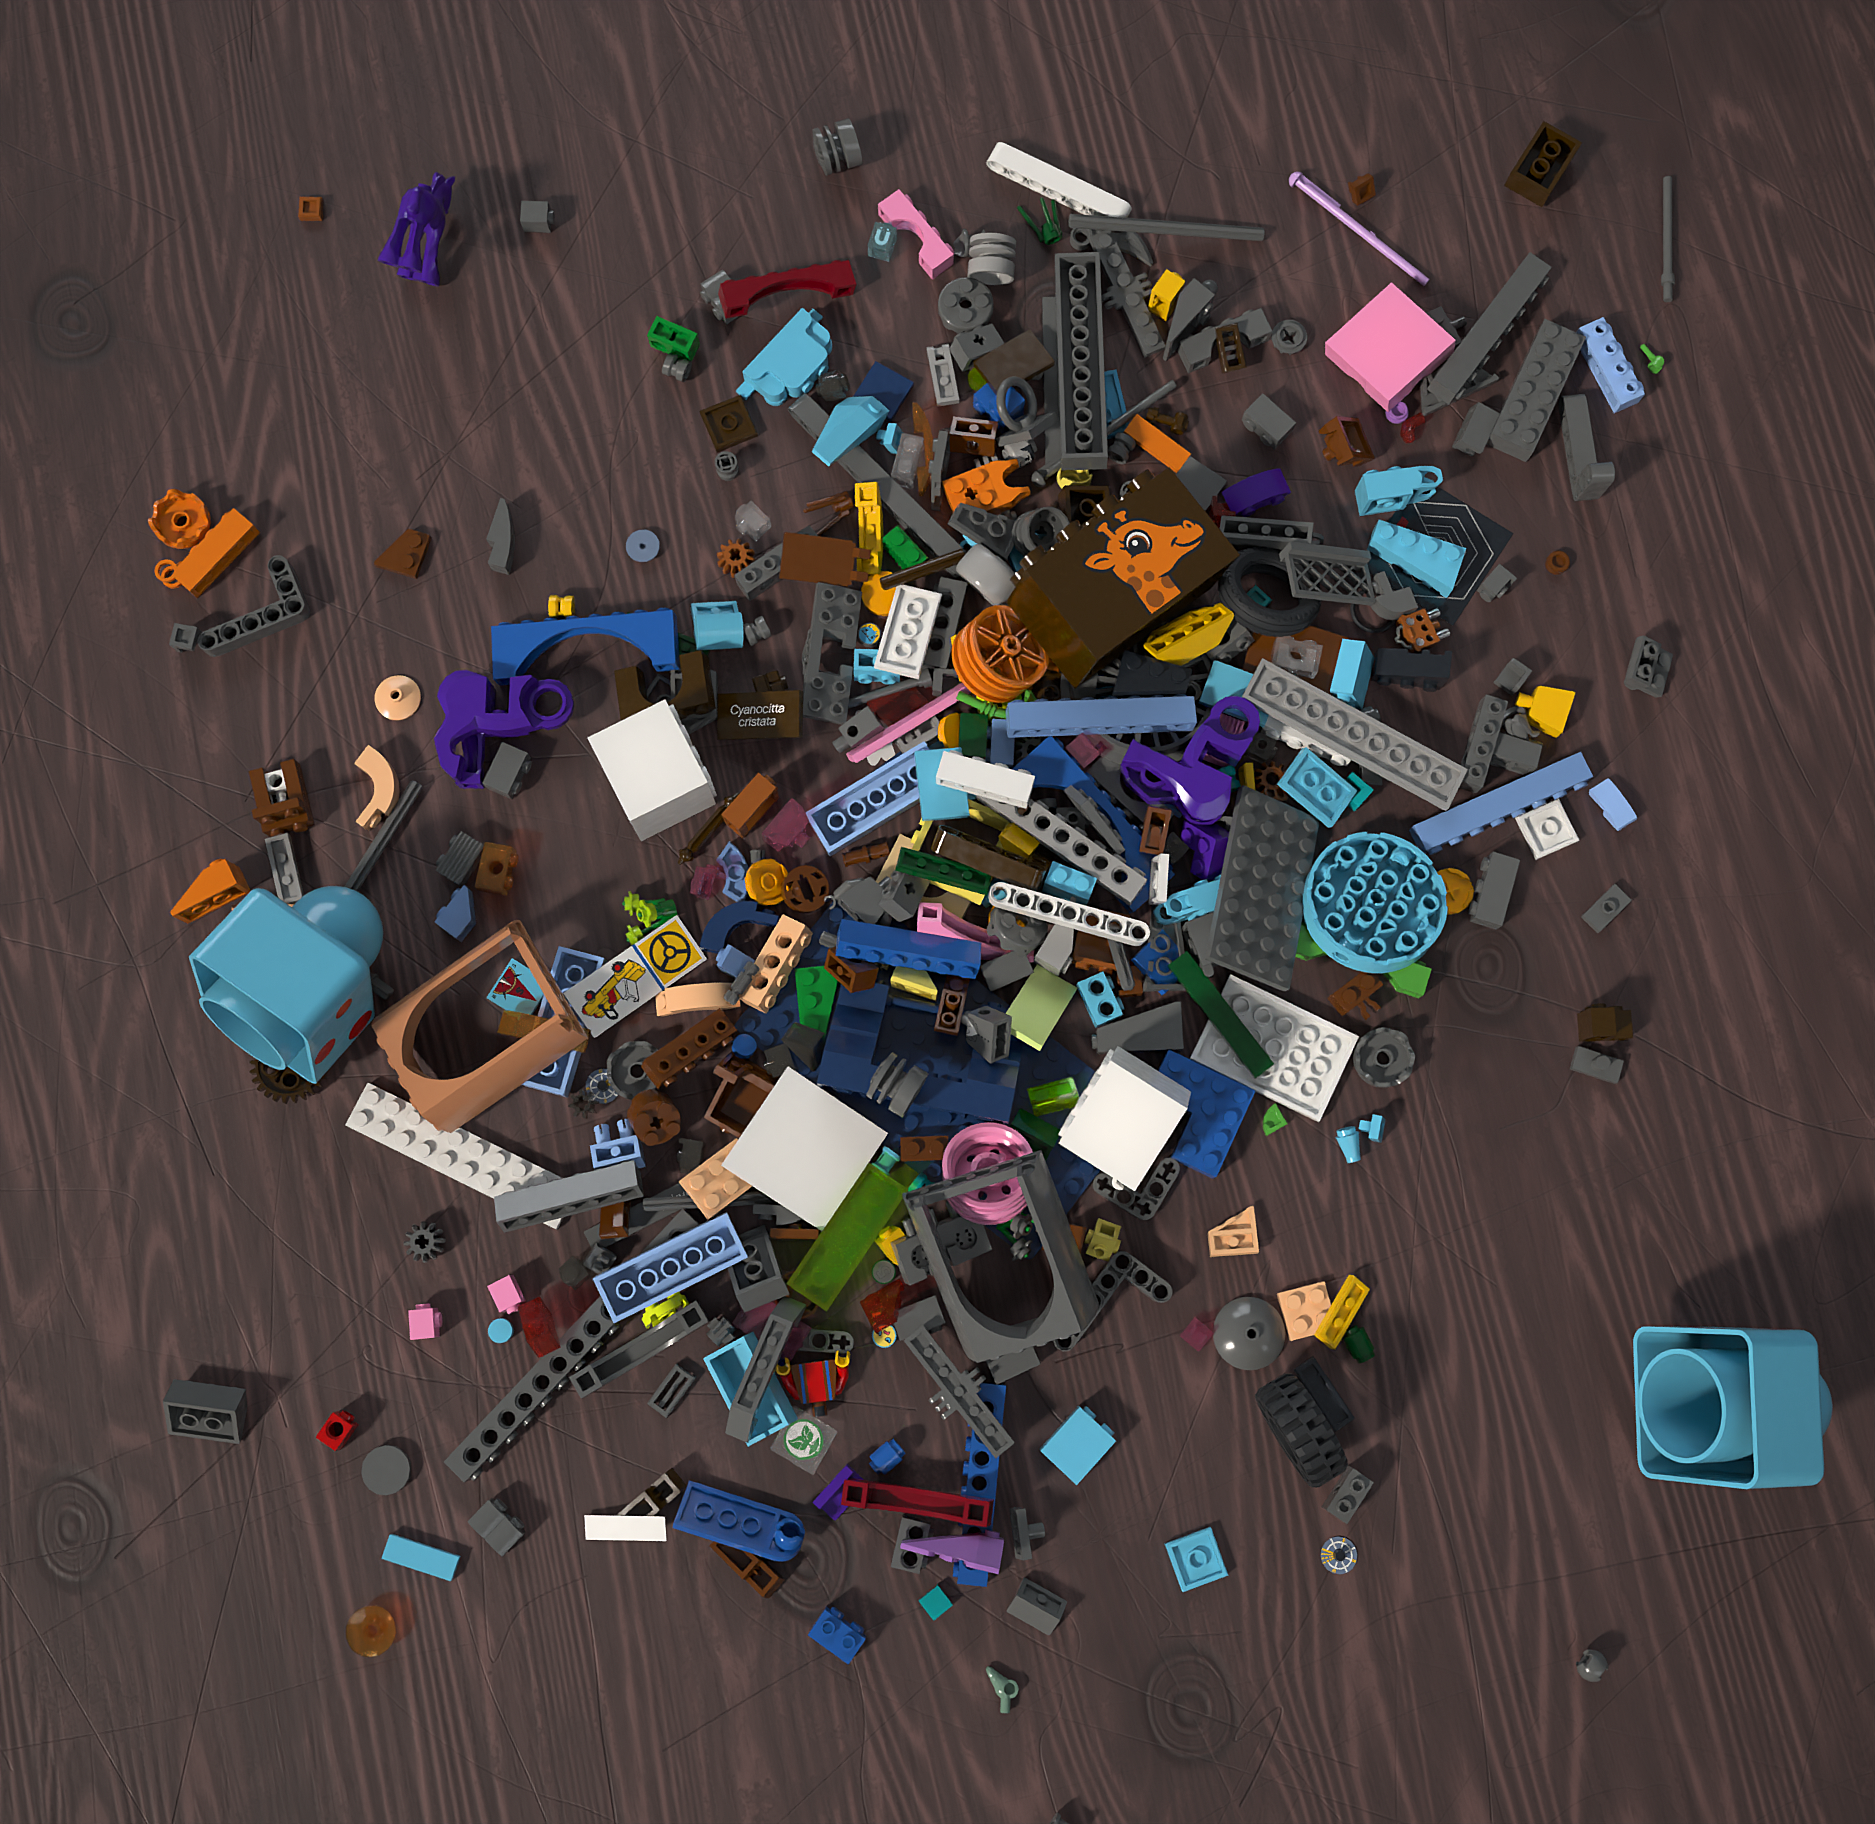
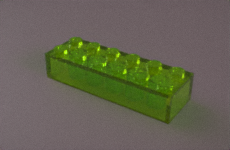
M868 1163L787 1282V1286L825 1312H828L903 1200L902 1193L908 1192L909 1189Z

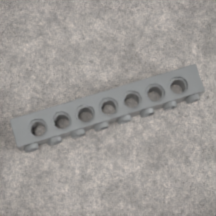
M976 795L977 800L1008 822L1017 825L1038 840L1041 845L1077 870L1097 878L1096 883L1129 906L1146 885L1147 879L1144 878V872L1136 867H1133V869L1125 864L1126 860L1116 853L1111 855L1105 851L1107 847L1101 842L1089 840L1086 837L1087 833L1079 827L1074 829L1067 824L1068 820L1062 815L1050 813L1048 811L1049 807L1040 800L1035 802L1029 799L1028 807L1031 809V812L1026 816H1022L1018 813L1020 808L1018 806ZM1041 819H1046L1050 822V825L1046 829H1040L1037 826V822ZM1065 832L1069 835V839L1066 842H1059L1056 839L1057 834ZM1078 846H1086L1089 850L1088 853L1084 856L1076 854L1075 849ZM1098 859H1104L1107 861L1108 866L1105 869H1098L1094 863ZM1118 872H1123L1126 874L1127 880L1123 883H1118L1115 881L1114 875Z

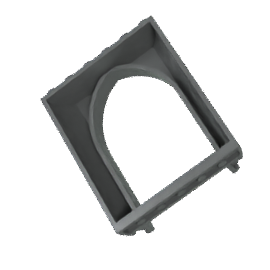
M1042 1150L902 1193L963 1351L972 1361L978 1363L988 1359L996 1360L1005 1354L1012 1352L1020 1353L1028 1347L1035 1345L1043 1346L1055 1339H1067L1075 1333L1082 1332L1092 1319L1095 1318L1099 1302ZM1017 1177L1053 1273L1054 1288L1048 1305L1038 1318L1008 1326L983 1315L965 1297L956 1280L927 1205Z

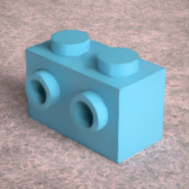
M854 649V681L868 684L872 681L882 682L883 684L900 682L899 674L874 668L878 653L877 649Z

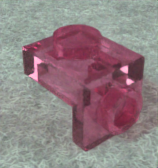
M707 864L706 868L696 866L694 878L690 885V894L700 899L709 900L714 878L726 880L727 875L719 871L720 867Z

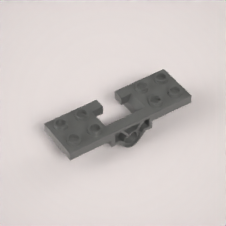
M820 582L816 584L811 628L808 630L807 640L802 653L803 675H805L803 684L804 718L843 725L847 720L853 667L841 665L839 667V674L819 670L822 639L842 642V647L855 648L862 591Z

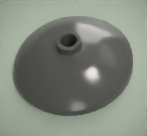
M1241 1297L1230 1301L1219 1311L1213 1324V1341L1218 1353L1227 1363L1243 1370L1264 1368L1271 1364L1283 1349L1285 1342L1283 1320L1277 1310L1262 1299ZM1249 1329H1253L1255 1331L1254 1338L1250 1339L1247 1336V1332Z

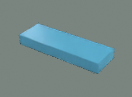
M390 1534L381 1559L452 1581L461 1556Z

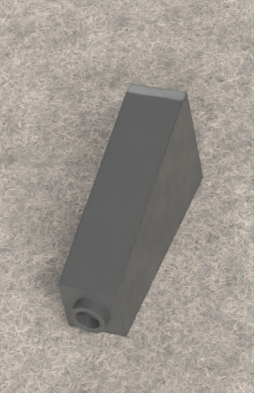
M1174 1002L1097 1028L1095 1034L1091 1036L1092 1049H1096V1055L1107 1054L1110 1049L1115 1051L1117 1046L1128 1053L1167 1052L1168 1050L1173 1052L1182 1051L1184 1047L1181 1002Z

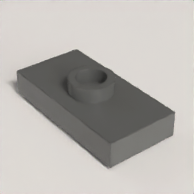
M1613 884L1581 918L1599 933L1632 900L1616 884Z

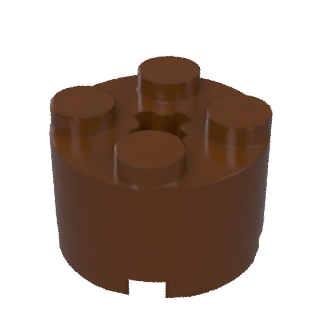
M648 1089L638 1093L632 1099V1104L627 1110V1118L636 1136L646 1145L653 1146L664 1143L679 1133L680 1114L668 1094L655 1089Z

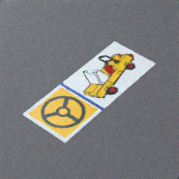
M676 915L563 994L595 1038L707 960V958Z

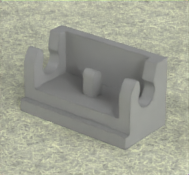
M934 715L895 739L894 742L902 754L925 741L927 746H930L939 740L938 726L940 722Z

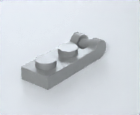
M943 344L939 348H933V346L926 347L937 407L959 403L949 344ZM940 356L944 357V359L942 360H936L935 358Z

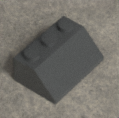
M173 1380L163 1399L168 1434L240 1444L248 1407L246 1389L187 1380Z

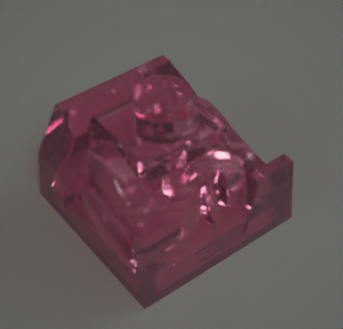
M791 798L762 832L763 841L778 852L783 847H793L795 843L803 848L810 840V837L804 833L809 819L803 807Z

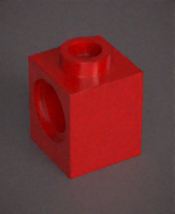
M342 1410V1412L336 1411L330 1415L316 1438L334 1451L342 1450L359 1424L353 1421L355 1417L345 1410ZM337 1422L343 1426V1433L340 1436L334 1431V1426Z

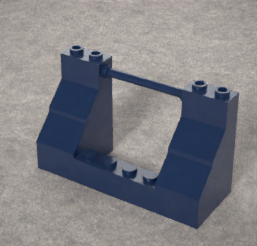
M876 979L874 988L850 993L841 984L836 1009L823 1051L817 1079L818 1087L828 1092L867 1099L866 1095L870 1087V1081L882 1063L876 1062V1065H874L886 1006H891L892 1004L938 1014L940 1004L893 996V993L889 992V985H885L886 981ZM988 1002L987 1005L982 1004V1007L988 1006L1005 1014L1008 1009L1001 1008L999 1003ZM1011 1034L1009 1056L993 1063H989L973 1048L966 1083H962V1079L958 1077L948 1076L946 1080L938 1078L937 1073L926 1071L929 1075L912 1105L960 1114L962 1119L981 1123H999L1007 1126L1024 1041ZM905 1067L903 1071L908 1073L911 1068ZM878 1091L874 1097L879 1098L881 1092Z

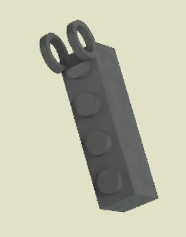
M1221 516L1220 531L1236 550H1244L1251 547H1270L1281 551L1290 541L1317 545L1324 543V536L1313 532L1314 523Z

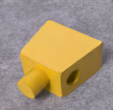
M1538 686L1531 696L1519 692L1515 705L1527 709L1526 714L1529 725L1557 738L1563 733L1576 692Z

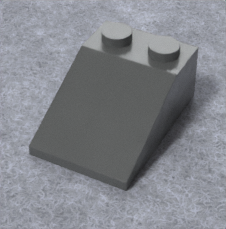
M762 1225L738 1235L748 1258L729 1266L728 1271L736 1297L743 1311L747 1312L789 1295L787 1284L766 1226Z

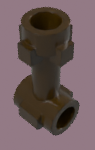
M1149 408L1146 421L1150 424L1155 425L1156 422L1172 426L1170 431L1176 435H1183L1184 431L1187 430L1189 423L1188 415L1177 412L1175 417L1159 413L1160 408Z

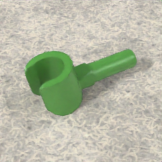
M1645 344L1641 345L1640 348L1651 361L1648 364V369L1652 373L1657 374L1664 365L1663 357L1655 356Z

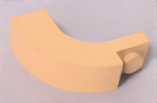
M368 745L354 764L370 775L374 782L373 798L356 820L359 825L370 831L371 828H375L379 824L382 813L387 816L390 815L399 800L400 788L394 768L379 752Z
M702 983L666 988L665 991L655 995L657 1016H668L696 1010H717L719 1008L721 1010H728L740 1007V999L735 1005L728 1003L724 999L728 990L731 991L733 983Z

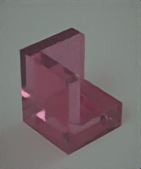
M1081 733L1065 748L1085 768L1106 749V746L1101 741L1095 746L1084 733Z

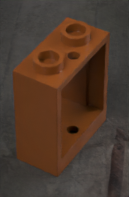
M758 772L721 814L725 824L743 839L779 799L778 788L775 786L777 783L767 774L763 777Z

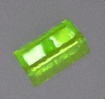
M1073 1077L1027 1089L1033 1114L1036 1117L1075 1107L1079 1100V1094Z

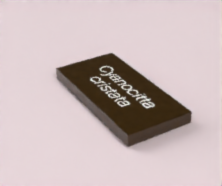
M803 691L718 694L717 740L803 738Z

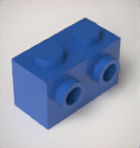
M825 1607L810 1629L808 1636L849 1665L866 1639V1635L863 1633L864 1628L854 1621L850 1624L844 1620V1614L837 1608L832 1607L829 1609Z

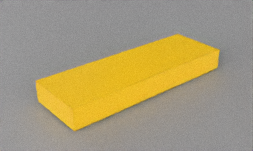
M1348 1275L1314 1336L1330 1349L1335 1350L1370 1289L1354 1275Z

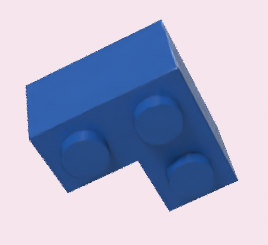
M986 383L974 394L973 407L980 415L984 414L989 419L988 421L998 422V430L1003 434L1009 428L999 416L996 404L997 395ZM1011 386L1006 393L1005 402L1010 417L1015 420L1024 414L1025 399Z

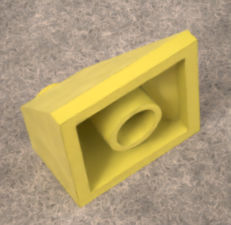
M896 966L891 977V987L933 1001L937 1000L938 991L927 971Z

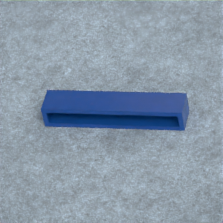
M841 919L837 933L835 956L975 979L981 965V942Z

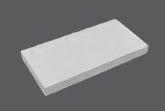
M904 584L896 587L875 660V669L915 679L920 678L942 599L941 593Z

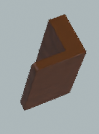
M630 1200L601 1207L599 1228L601 1239L628 1237Z

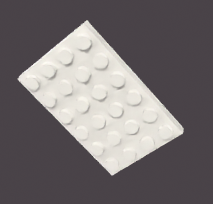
M1230 974L1221 995L1270 1057L1274 1065L1254 1079L1209 1019L1190 1060L1319 1122L1359 1036Z

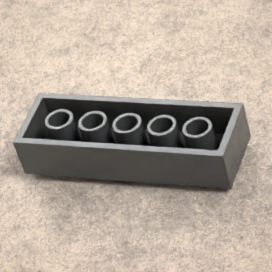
M1544 319L1535 334L1504 401L1486 445L1527 462L1541 437L1584 343L1585 336Z

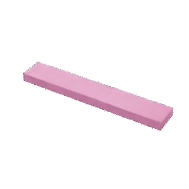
M960 683L846 753L848 759L858 763L959 701L956 699L959 691L970 694L971 691L963 683Z

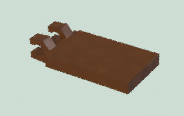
M784 532L779 579L810 583L820 582L848 587V585L852 584V581L865 583L868 581V573L853 571L854 558L868 560L870 559L871 550L856 548V543H853L851 540Z

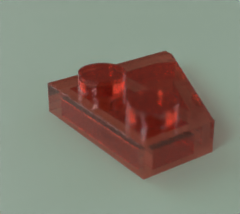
M913 687L869 700L867 706L890 727L928 704L929 701Z
M900 1279L875 1293L869 1294L860 1301L875 1333L882 1331L898 1320V1309L902 1301L899 1295L900 1291L904 1290V1285Z

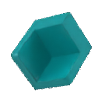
M1352 772L1345 781L1357 790L1347 805L1355 812L1371 794L1373 789Z

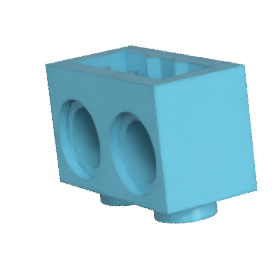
M1101 972L1077 983L1076 987L1095 1028L1116 1020L1123 1015V1003L1119 997L1115 998L1112 991L1115 987L1109 975L1105 976L1104 972ZM1092 983L1101 984L1103 992L1100 994L1093 993L1090 985ZM1103 1004L1110 1005L1113 1013L1108 1016L1102 1014L1100 1006Z

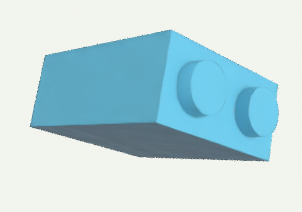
M1342 639L1330 692L1335 698L1355 709L1363 708L1375 659L1365 641Z
M1053 861L1045 879L1042 893L1067 901L1073 896L1076 898V903L1086 906L1097 878Z
M1077 1406L1039 1449L1076 1485L1116 1442L1112 1437L1114 1432L1105 1423L1100 1426L1094 1421L1096 1415L1087 1406L1084 1409Z

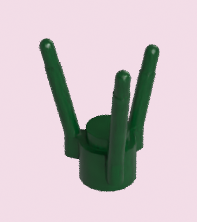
M1040 198L1047 221L1041 226V231L1019 205L1017 209L1037 234L1040 242L1045 241L1046 245H1052L1062 239L1061 235L1063 233L1059 224L1055 199L1051 200L1053 222L1044 198Z

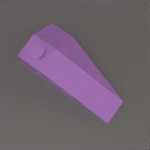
M985 1530V1534L978 1532L902 1540L900 1548L927 1556L937 1554L940 1555L939 1558L948 1562L963 1560L967 1567L999 1574L1004 1539L999 1537V1532Z

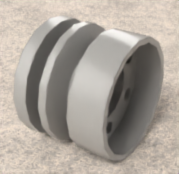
M980 233L971 236L969 255L973 258L968 262L967 277L979 280L985 285H1003L1013 282L1015 264L1010 260L1014 259L1016 255L1014 251L1016 240L1009 235L1000 233Z

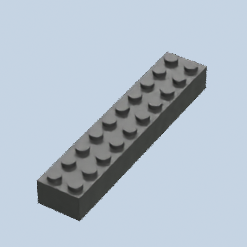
M1100 252L1055 254L1054 269L1061 470L1107 469L1108 452Z

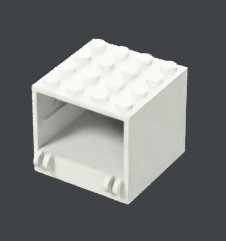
M666 700L588 737L607 778L641 841L716 804L714 797L717 794L711 777L705 766L703 767L695 746H692L690 737L684 725L681 724L674 705L668 706Z
M1117 1046L1115 1051L1109 1050L1099 1070L1097 1069L1088 1087L1083 1091L1076 1106L1065 1120L1058 1134L1062 1136L1059 1144L1113 1177L1112 1185L1115 1189L1123 1190L1125 1185L1135 1191L1186 1112L1191 1091Z

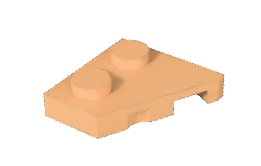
M1254 1206L1248 1207L1245 1211L1235 1217L1233 1216L1225 1223L1208 1232L1210 1257L1259 1253Z

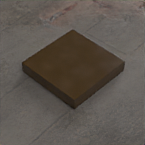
M741 394L699 411L717 453L758 437Z

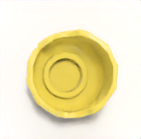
M1060 468L1057 473V482L1061 489L1065 485L1089 486L1093 475H1089V470H1061Z

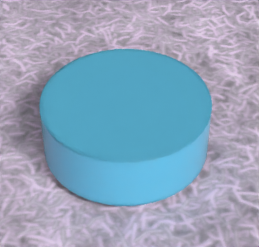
M504 1318L494 1320L488 1328L489 1337L496 1343L507 1342L514 1333L512 1323Z

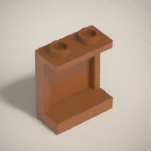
M1103 910V911L1110 912V913H1114V914L1121 915V916H1124V917H1128V918L1130 917V915H1127V914H1122V913H1117V912H1113V911ZM1092 915L1086 917L1088 925L1096 926L1098 924L1096 917ZM1078 930L1072 955V964H1076L1075 967L1082 970H1089L1090 967L1099 969L1098 972H1104L1105 975H1112L1113 972L1117 973L1107 938Z

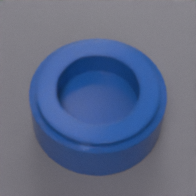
M740 1034L733 1041L732 1051L738 1058H750L756 1050V1041L748 1034Z

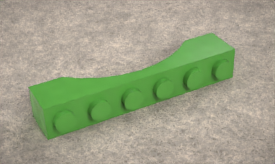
M1302 922L1295 957L1308 961L1316 957L1327 956L1311 937L1306 924ZM1417 960L1401 970L1382 974L1390 981L1396 991L1420 998L1424 995L1432 969L1425 967L1426 964Z

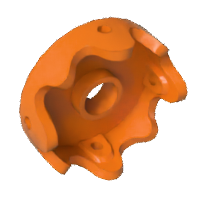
M177 489L168 490L164 498L157 500L153 505V516L148 518L149 526L155 535L167 546L177 549L190 548L200 543L205 538L211 524L210 513L206 505L195 494L184 493ZM180 517H187L185 525L177 526V520Z

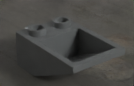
M1194 278L1179 294L1163 355L1165 361L1178 349L1179 341L1184 336L1192 334L1200 324L1203 326L1210 319V311L1214 307L1212 304L1213 299L1218 291V285L1214 280L1208 279L1201 284Z

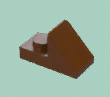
M1148 805L1143 821L1144 827L1139 852L1156 855L1163 854L1172 809Z

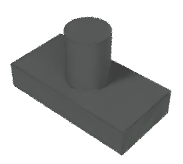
M1577 1046L1570 1070L1617 1084L1624 1061Z
M1009 1508L1015 1557L1020 1560L1032 1559L1030 1539L1044 1537V1525L1042 1522L1027 1524L1025 1508Z

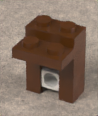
M295 759L280 762L282 769L271 772H264L262 767L249 771L257 806L256 809H252L253 819L261 823L262 832L269 837L282 835L290 831H306L309 826L315 825L301 765ZM282 778V784L279 787H274V782Z

